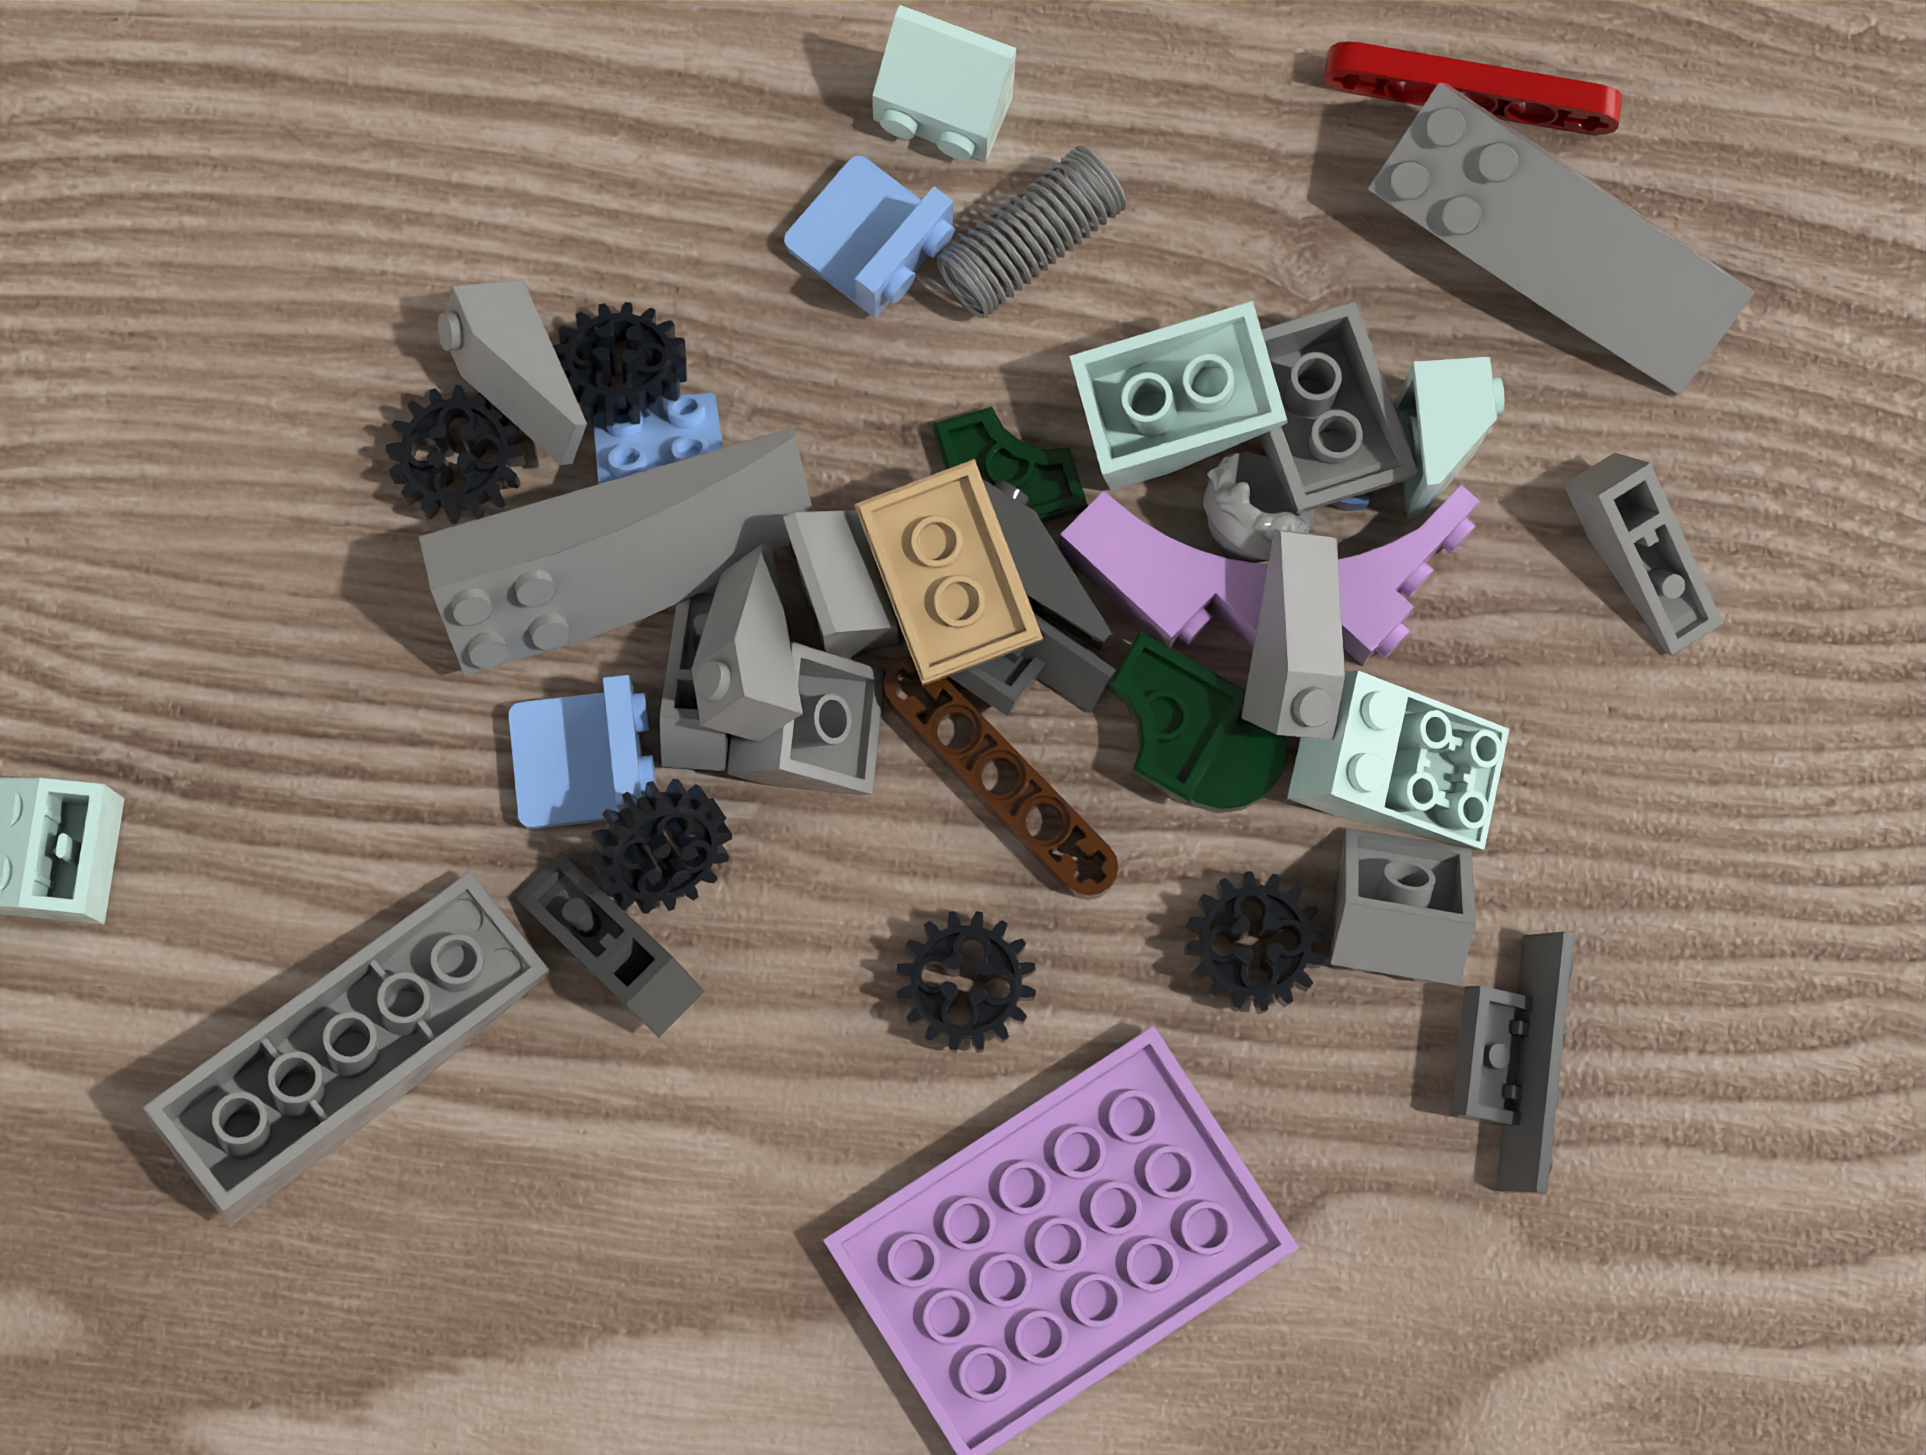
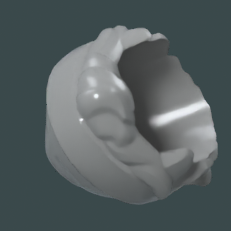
M1240 451L1224 457L1217 468L1211 469L1208 472L1209 481L1203 498L1208 528L1214 541L1228 559L1252 563L1269 561L1274 529L1302 533L1309 532L1315 515V509L1296 514L1268 457Z

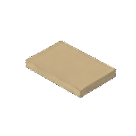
M975 459L854 504L922 686L1043 641L1042 634Z

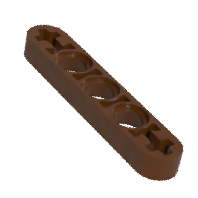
M906 657L893 663L886 672L884 680L885 699L891 710L1069 893L1076 898L1085 900L1097 899L1108 893L1116 880L1119 868L1117 856L1111 847L946 678L924 685L926 697L935 706L943 695L950 701L937 708L927 725H924L918 718L926 715L927 708L913 695L907 697L904 701L898 697L901 692V683L899 681L901 676L905 674L911 680L919 677L912 657ZM949 717H963L973 726L974 739L966 747L951 749L942 744L938 738V727ZM992 762H1007L1017 771L1018 784L1008 794H993L983 785L982 772ZM1037 807H1050L1057 811L1062 818V831L1052 840L1043 841L1036 839L1027 830L1026 817ZM1077 831L1083 839L1075 842L1073 848L1086 860H1090L1096 855L1103 860L1099 873L1104 880L1097 884L1094 880L1088 878L1080 883L1074 878L1078 865L1067 852L1063 854L1060 862L1055 861L1050 854L1064 847L1072 832Z

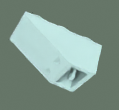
M1361 671L1345 672L1334 739L1300 738L1287 799L1337 817L1466 848L1484 850L1509 728Z
M0 777V914L105 925L125 798L105 784L48 778Z

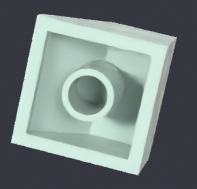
M899 5L872 95L873 120L880 122L881 127L894 136L904 139H911L917 136L936 143L937 147L950 157L959 160H969L973 157L986 162L1013 98L1016 48Z
M1490 357L1413 362L1394 400L1397 416L1419 473L1417 478L1403 482L1407 520L1419 519L1474 456L1486 435L1491 434L1492 425L1496 421L1497 416L1503 414L1505 403L1503 382L1500 377H1492Z

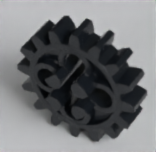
M625 302L621 307L620 313H611L609 307L603 303L599 304L598 317L591 319L580 311L575 314L577 329L562 326L558 330L560 344L553 345V348L578 404L581 403L582 413L586 420L594 417L597 412L605 413L607 426H614L619 415L627 414L629 420L636 425L640 424V411L648 409L651 413L660 416L663 414V398L677 401L680 398L679 383L687 382L685 340L681 337H675V324L671 320L656 324L655 309L649 308L641 316L633 314L632 304ZM620 340H626L627 350L623 352L621 358L623 385L618 388H612V377L617 372L615 343Z
M455 385L452 399L443 400L436 388L429 390L431 405L425 408L411 400L407 404L413 416L411 422L394 420L392 424L395 433L402 441L386 445V452L390 459L401 462L388 471L395 484H406L401 491L405 501L412 505L423 498L421 510L429 519H432L439 512L440 508H444L451 524H458L461 510L470 509L476 520L484 518L482 504L490 501L499 508H503L506 503L501 495V488L506 486L518 489L521 484L518 475L511 467L525 465L527 460L523 449L514 447V445L524 439L520 428L516 425H507L510 419L496 407L490 411L491 402L480 392L474 397L473 401L468 400L462 385ZM464 417L469 422H465L459 427V434L467 452L459 453L457 465L465 482L459 491L451 493L444 490L445 485L448 487L454 481V474L446 457L454 456L456 444L448 427L453 419ZM423 446H432L437 450L431 451L426 456V461L415 459L416 452ZM487 448L499 451L496 459L490 463H482L477 460V458H481L487 453L485 450Z
M672 779L665 792H660L653 781L647 782L645 796L636 799L628 791L622 794L623 803L626 806L623 810L617 812L606 809L602 813L609 825L608 829L592 831L591 839L596 845L597 850L588 855L592 866L597 872L595 876L607 896L614 895L620 907L624 909L636 901L643 914H649L656 901H662L668 911L674 910L676 897L683 893L694 901L699 897L695 886L701 880L707 883H715L718 878L711 868L712 865L728 862L730 857L722 844L732 839V833L724 823L726 817L714 798L709 799L701 786L696 784L686 791L679 779ZM663 829L668 835L671 842L673 843L674 847L671 845L667 837L664 835ZM647 846L650 848V850H651V852L653 853V855L657 858L658 864H657V862L655 861V859L653 858V856H652V854L650 853V851H649V849L647 848Z
M1247 871L1242 876L1239 889H1235L1233 884L1226 878L1220 880L1217 884L1220 899L1217 901L1213 897L1203 894L1197 904L1206 914V917H1190L1186 924L1187 929L1199 935V940L1191 941L1184 946V954L1200 956L1202 962L1192 971L1191 976L1193 980L1209 976L1214 983L1210 987L1207 996L1213 1000L1220 996L1223 991L1232 994L1230 1006L1231 1010L1235 1012L1242 1007L1246 999H1253L1257 1014H1264L1268 1010L1269 997L1272 996L1283 1007L1290 1005L1293 1002V996L1289 986L1293 985L1306 992L1313 984V981L1304 972L1305 967L1310 969L1320 968L1325 960L1320 954L1311 951L1312 945L1321 943L1327 938L1326 931L1310 929L1308 924L1319 912L1317 906L1300 909L1296 902L1300 898L1302 888L1297 885L1290 889L1286 895L1278 891L1279 875L1272 874L1264 886H1257L1252 871ZM1247 900L1258 903L1262 910V917L1256 926L1258 938L1270 939L1279 930L1287 929L1292 931L1298 940L1297 947L1294 950H1285L1279 943H1273L1268 945L1260 954V966L1266 971L1268 970L1270 975L1269 982L1262 986L1253 984L1247 975L1248 967L1254 959L1251 947L1240 946L1231 955L1220 956L1214 952L1211 945L1212 938L1218 935H1225L1230 942H1238L1245 937L1250 929V919L1241 914L1240 905Z
M955 911L949 912L948 928L942 931L931 921L924 924V931L928 941L923 945L918 941L909 939L906 943V950L915 958L914 963L897 964L896 974L904 979L911 980V985L896 991L897 999L899 1002L914 1001L916 1006L907 1015V1023L911 1026L925 1020L929 1024L925 1041L929 1044L934 1042L941 1033L949 1036L948 1044L949 1052L951 1053L958 1051L962 1039H971L977 1053L983 1052L985 1035L990 1033L1002 1044L1006 1042L1009 1035L1004 1023L1010 1020L1013 1023L1023 1025L1027 1019L1024 1011L1017 1006L1018 1001H1032L1036 995L1035 989L1022 984V979L1035 973V963H1019L1017 956L1025 949L1026 942L1023 938L1014 940L1009 944L1005 942L1003 938L1007 923L1003 920L996 924L991 931L983 928V912L979 911L975 912L970 925H961ZM976 940L982 944L984 955L976 961L975 980L987 983L993 978L1000 977L1008 982L1010 993L1003 999H994L990 997L985 988H973L968 1004L972 1011V1019L967 1024L956 1025L949 1020L947 1012L950 1007L956 1004L957 985L953 982L945 981L938 987H931L923 982L921 975L927 967L937 965L945 971L947 976L959 977L964 960L960 953V947L965 941Z

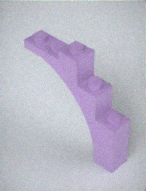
M1462 484L1419 529L1382 547L1360 555L1338 559L1343 649L1362 666L1375 652L1386 659L1411 632L1403 623L1414 606L1399 591L1409 598L1433 573L1434 569L1427 562L1441 547L1451 554L1475 529L1476 526L1469 518L1480 501ZM1103 491L1060 534L1058 548L1062 555L1154 639L1170 648L1179 639L1189 645L1212 621L1213 617L1207 612L1210 608L1252 648L1254 647L1268 564L1224 558L1197 550L1174 540L1139 520L1106 491Z

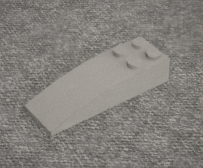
M1438 83L1368 188L1369 191L1541 307L1679 395L1688 386L1755 293L1754 290L1445 83Z
M790 428L419 536L431 593L465 676L593 638L649 617L717 585L723 571L761 544L773 546V552L786 545L782 516L794 512L814 511L793 429Z
M468 872L143 1106L153 1129L226 1224L231 1227L344 1143L429 1076L547 976L549 969L472 873Z

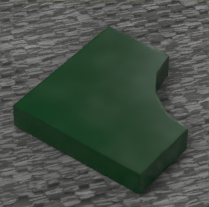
M993 407L932 423V430L945 470L975 459L983 480L994 485L995 481L1000 479L1022 491L1029 498L1026 506L1036 512L1042 523L1083 512L1088 507L1070 447L1043 449L1021 442L1003 427Z
M1139 631L1110 680L1107 689L1126 705L1137 726L1139 752L1131 774L1187 806L1241 712L1246 690L1144 632Z

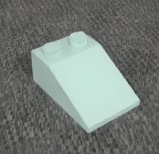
M1253 301L1069 356L1101 472L1111 491L1170 474L1288 423Z

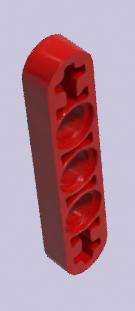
M1350 41L1331 45L1328 49L1324 72V82L1337 91L1424 106L1438 83H1445L1500 120L1587 135H1606L1618 129L1623 95L1618 90L1603 84Z

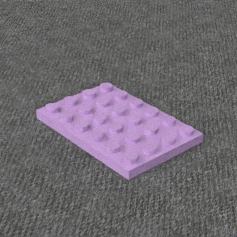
M1154 1026L823 1239L957 1455H988L1299 1249V1246Z

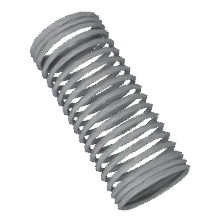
M1077 146L1069 154H1066L1065 157H1062L1060 163L1053 164L1052 170H1046L1043 176L1036 177L1035 183L1027 184L1026 190H1020L1018 196L1010 197V203L1002 204L1001 210H994L993 216L985 217L984 223L976 224V230H968L967 236L959 237V243H952L951 246L947 247V250L942 251V254H937V265L940 273L955 296L969 311L979 318H988L989 314H993V311L997 310L998 304H1005L1006 297H1014V290L1022 291L1023 284H1031V277L1039 278L1040 271H1048V264H1056L1057 257L1065 258V251H1073L1074 244H1081L1082 238H1090V231H1098L1099 224L1106 225L1107 218H1115L1117 214L1125 210L1126 198L1124 191L1110 168L1098 155L1084 146ZM1058 179L1066 185L1071 196L1061 187ZM1050 186L1057 191L1065 206L1052 193ZM1041 192L1049 198L1057 213L1045 202ZM1033 199L1041 205L1043 211L1045 212L1051 223L1055 226L1058 232L1066 238L1068 245L1062 242L1061 238L1059 237L1058 233L1051 225V223L1037 209ZM1014 202H1018L1019 207L1015 206ZM1025 207H1027L1030 211L1033 212L1035 218L1037 219L1043 230L1058 245L1060 252L1053 248L1051 242L1049 241L1045 233L1041 230L1038 224L1028 215ZM1009 208L1010 213L1005 212V210ZM1093 209H1095L1099 214H1101L1103 220L1096 216V213ZM1083 212L1093 221L1094 226L1088 223ZM1017 214L1025 220L1035 237L1049 251L1052 259L1045 255L1032 234L1020 222ZM1001 215L1002 220L998 219L997 216ZM1074 218L1084 227L1085 232L1079 229ZM1009 221L1017 227L1027 244L1040 257L1043 265L1036 261L1026 244L1013 231ZM989 222H993L994 228L989 225ZM1064 222L1076 234L1077 239L1071 236ZM1000 227L1009 234L1022 255L1032 264L1035 272L1027 267L1020 254L1004 237ZM983 228L984 231H985V234L982 233V232H980V229ZM992 234L1002 243L1010 257L1023 270L1026 279L1018 273L1010 259L996 244ZM972 235L976 236L977 241L972 239ZM963 242H967L969 248L964 246ZM984 242L994 250L1002 264L1014 276L1017 285L1009 279L1004 269L989 253ZM976 249L985 256L994 271L1005 282L1009 292L1000 285L994 274L980 259ZM990 283L996 288L1000 298L996 296Z

